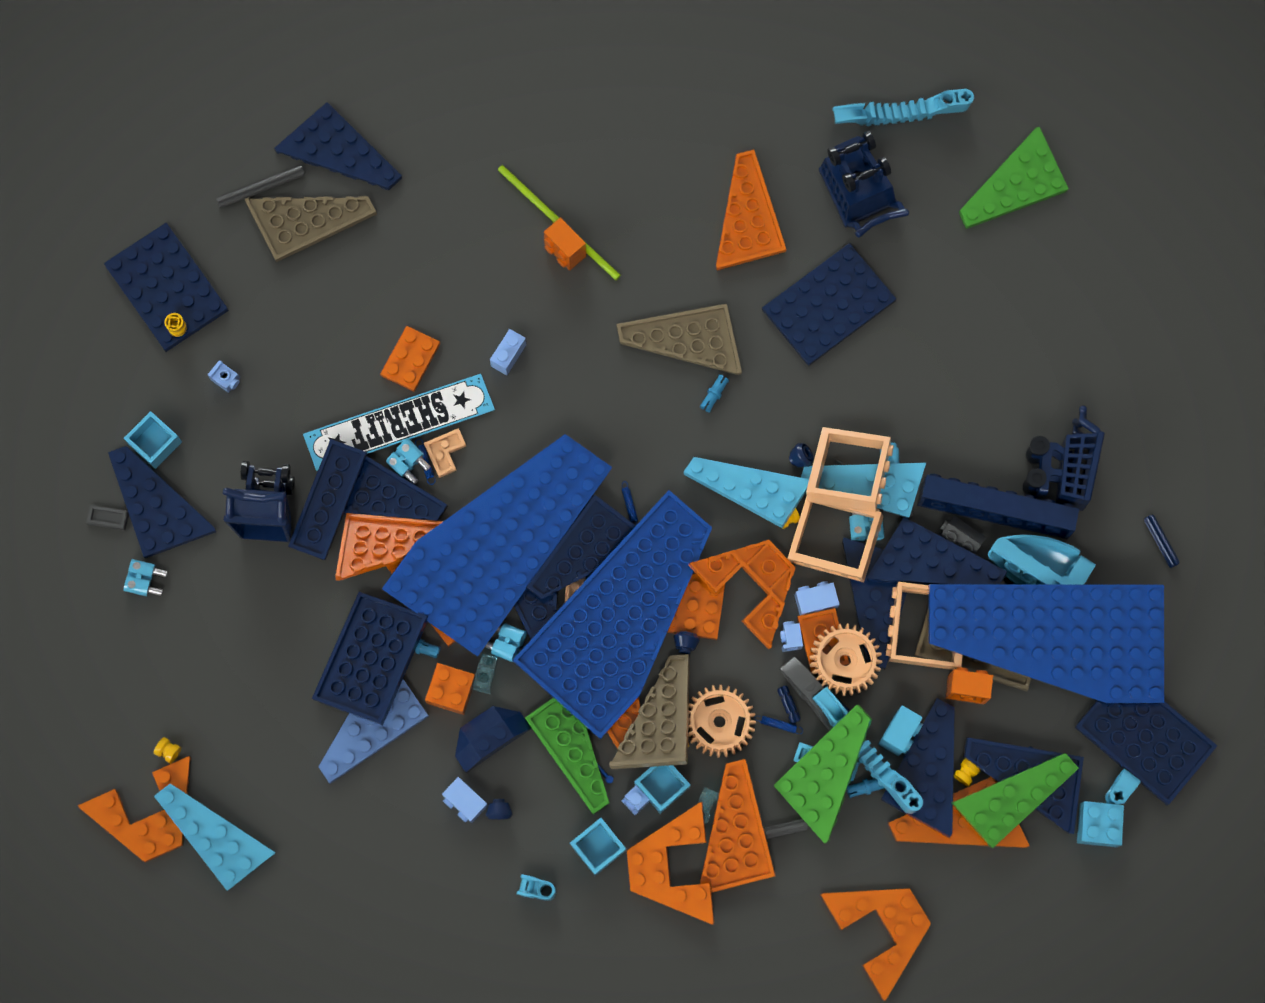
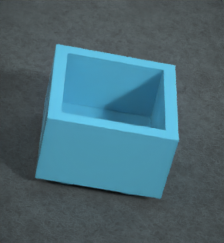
M151 411L123 438L129 446L155 469L182 443L179 436Z
M902 705L897 710L878 745L897 756L901 753L905 754L913 743L911 737H915L923 726L920 723L923 717Z
M673 765L650 767L634 781V785L650 799L649 802L660 814L691 786Z
M1088 801L1079 803L1077 843L1108 847L1122 846L1124 805Z
M602 818L598 819L570 842L571 847L595 876L626 851L624 845Z

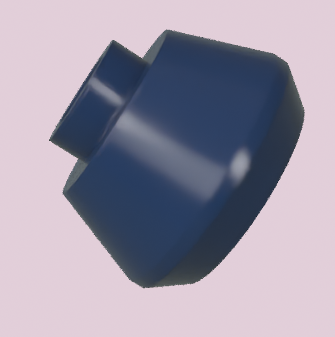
M797 443L790 451L789 456L791 464L798 468L809 467L814 460L810 448L804 443Z
M679 631L674 635V642L680 653L690 654L691 651H695L700 638L695 633Z
M493 799V803H489L486 817L491 820L510 819L513 815L509 803H505V799Z

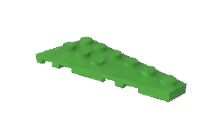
M552 698L525 717V720L594 815L607 806L609 800L587 728L558 701Z

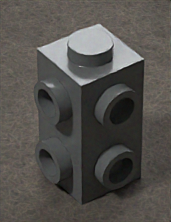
M956 516L951 521L946 520L940 528L943 530L940 535L941 537L973 554L977 552L986 539L985 536Z

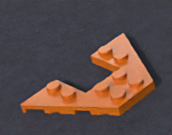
M766 540L689 563L688 566L714 593L741 567L765 591L767 596L742 622L767 649H770L785 605L784 601L787 591H789L791 585V578L796 568L770 540Z
M190 756L152 772L159 791L172 784L188 794ZM116 789L78 805L82 811L144 862H148L183 846V833L165 810L130 824Z
M702 802L627 850L630 891L707 923L715 924L711 883L671 887L667 847L707 843Z
M910 889L822 893L820 896L841 930L876 910L894 940L895 946L862 965L881 998L885 1001L930 927L931 922Z

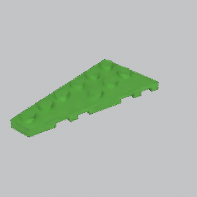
M1063 753L951 803L990 848H994L1079 768L1066 753Z

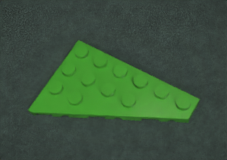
M1040 127L1034 129L959 211L966 229L1068 191L1069 188Z
M859 704L843 717L773 785L824 844L830 841V836L836 824L838 813L841 810L848 784H850L852 773L860 756L862 744L866 739V733L872 721V718Z

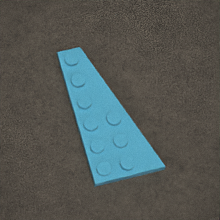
M693 457L684 470L685 476L783 528L805 495L809 479L697 457Z
M926 463L890 464L889 472H885L884 475L886 477L885 489H881L880 492L882 494V503L878 504L877 508L910 518ZM878 464L824 466L819 488L871 496ZM813 466L804 467L801 478L810 479Z
M169 784L154 796L227 891L276 853L172 784Z

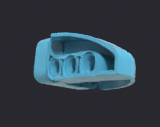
M1012 535L998 538L988 552L990 560L996 566L1007 571L1006 577L1013 584H1085L1096 564L1084 556H1079L1081 551L1074 546L1056 539L1037 535Z

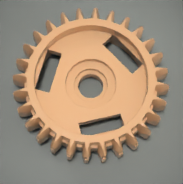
M847 623L845 629H843L842 625L839 624L838 630L831 626V632L829 633L825 629V637L819 634L818 639L820 642L815 640L813 643L817 648L812 647L810 650L815 653V655L809 657V659L815 661L810 664V667L816 668L812 671V674L819 675L816 680L822 679L821 685L823 687L827 684L829 690L834 688L835 695H837L839 690L842 691V696H845L847 691H849L850 696H853L854 690L860 694V687L867 690L868 686L866 683L873 685L874 682L871 678H878V675L874 672L881 671V668L876 666L882 663V660L877 659L882 653L876 652L880 646H873L876 639L869 640L870 632L864 635V628L860 629L859 632L856 631L857 625L850 629ZM836 638L839 642L826 655L822 649L831 639ZM862 644L867 648L870 655V662L866 664L859 646ZM841 656H848L851 663L848 666H843L840 663ZM832 675L852 679L851 684L834 681Z
M712 685L710 692L707 687L704 688L705 694L698 691L699 698L697 699L693 696L692 701L694 704L689 703L691 711L689 710L688 730L690 729L688 737L693 736L690 743H698L695 749L703 747V754L709 750L710 757L714 752H717V758L720 757L722 752H724L725 757H728V751L735 755V748L742 751L741 744L748 745L745 739H752L749 732H755V729L750 727V725L756 724L755 720H751L756 714L749 712L753 709L752 705L748 707L746 705L749 699L743 701L744 694L741 693L737 696V689L730 692V686L726 688V691L723 690L722 685L719 686V690H716L715 686ZM710 698H724L722 703L705 706L704 701ZM716 717L724 718L725 725L723 727L715 726L714 719ZM743 717L745 722L741 736H736L734 733L738 718ZM701 727L714 741L711 744L708 743L696 731L698 728Z

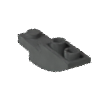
M793 657L779 670L802 700L809 704L830 731L833 726L830 725L824 712L812 699L824 687L799 660Z

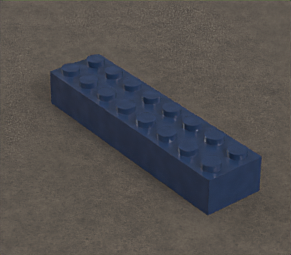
M938 474L926 475L921 484L917 506L1062 539H1068L1075 532L1079 509L1074 508L1072 504L1064 503L1060 505L1050 499H1044L1043 501L1036 499L1032 495H1017L1014 491L1002 492L992 486L984 488L974 482H968L967 484L960 482L956 478L944 479Z

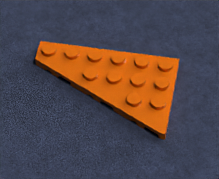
M346 513L335 575L336 580L340 581L401 562L418 539L443 521Z
M989 777L953 794V802L993 785L997 781ZM954 805L952 835L950 838L909 815H904L888 823L896 842L989 846ZM1018 824L996 846L1026 848L1030 845L1020 824Z

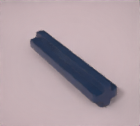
M1152 514L1145 517L1144 522L1170 568L1177 566L1180 561L1155 516Z

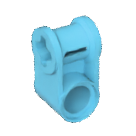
M1123 769L1106 793V803L1124 804L1138 787L1141 780L1126 769ZM1114 794H1118L1117 801L1114 799Z
M521 874L522 881L520 889L516 893L517 895L550 901L555 897L556 888L551 882ZM544 886L552 888V893L549 896L542 895L541 891Z

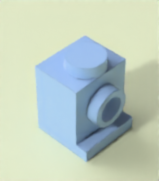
M220 360L208 373L210 380L228 393L234 390L240 382L239 375Z
M794 621L783 623V631H780V638L782 643L785 642V645L782 646V652L802 649L803 642L800 623L795 624Z
M637 786L633 787L622 800L623 804L634 815L640 812L650 801Z

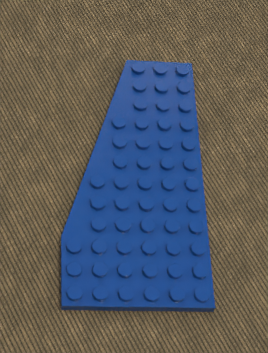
M564 434L418 539L382 590L415 613L419 612L427 615V621L478 657L524 593L526 586L558 545L612 467Z
M668 490L513 659L517 666L600 740L640 696L694 572L688 564L699 560L712 527Z
M929 584V644L1104 703H1164V585Z

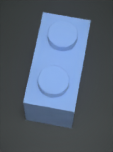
M509 329L490 358L491 367L508 375L527 345L526 338Z
M828 581L820 582L816 587L812 588L803 586L798 588L794 595L800 616L832 608L837 609L840 605L834 582L829 584Z
M459 777L442 793L445 798L443 802L450 809L455 807L459 811L457 815L465 823L468 820L473 823L488 807L487 803Z

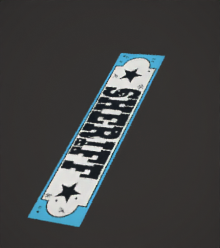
M478 374L304 433L303 436L315 469L318 471L330 439L360 449L368 454L403 442L407 438L412 439L495 410L482 375Z

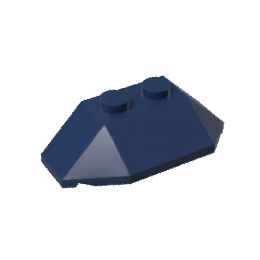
M492 706L460 728L455 757L467 773L532 728L521 712Z

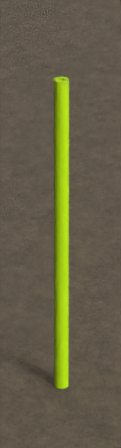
M501 165L498 168V171L552 222L559 219L552 210L506 167ZM586 243V253L613 279L618 280L621 275Z

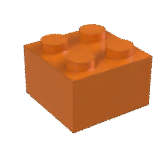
M561 217L544 231V247L546 251L551 255L554 254L558 258V263L563 268L567 267L571 270L586 257V243Z
M437 663L426 695V703L464 715L476 680L475 674Z
M957 667L956 670L954 669L948 675L945 699L985 704L991 699L993 675H989L987 671L976 670L975 673L969 672L967 668Z

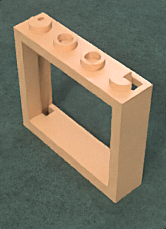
M822 427L806 490L807 501L876 512L877 505L882 503L881 489H885L886 477L884 475L885 472H889L890 468L888 458L893 455L894 445H891V437ZM830 442L882 449L871 496L819 488Z
M806 497L788 560L796 565L864 582L884 518L882 512L878 508L876 512L815 503L874 518L859 568L856 569L798 553L810 510L814 503L808 502Z
M898 582L896 587L892 589V598L895 601L894 606L890 608V617L893 620L892 625L888 627V637H891L890 644H887L886 656H889L888 662L951 670L962 667L963 655L953 651L951 662L896 655L902 592L929 595V585Z

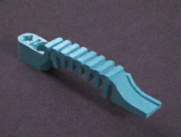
M969 89L947 90L927 100L919 98L916 104H914V100H910L907 105H905V102H901L899 106H897V103H892L889 107V103H884L881 108V103H876L874 106V102H869L865 109H863L865 103L835 106L832 110L834 111L835 124L857 123L861 126H871V124L879 125L880 123L887 125L890 122L896 124L899 121L900 123H905L907 120L909 122H913L915 119L920 121L925 117L932 119L936 114L964 112L968 110L973 102L974 94Z
M827 687L812 698L824 712L830 725L833 727L848 714L847 710ZM869 740L864 741L858 761L865 765L864 768L870 771L873 779L876 778L878 780L877 783L880 786L882 785L886 788L903 811L913 814L920 810L923 805V799L907 779L889 767L888 761L885 763L882 761L883 756L881 754L878 756L875 753L877 750L875 747L871 748L869 746L871 744ZM896 783H900L903 786V792H898L895 789ZM914 800V806H909V803Z

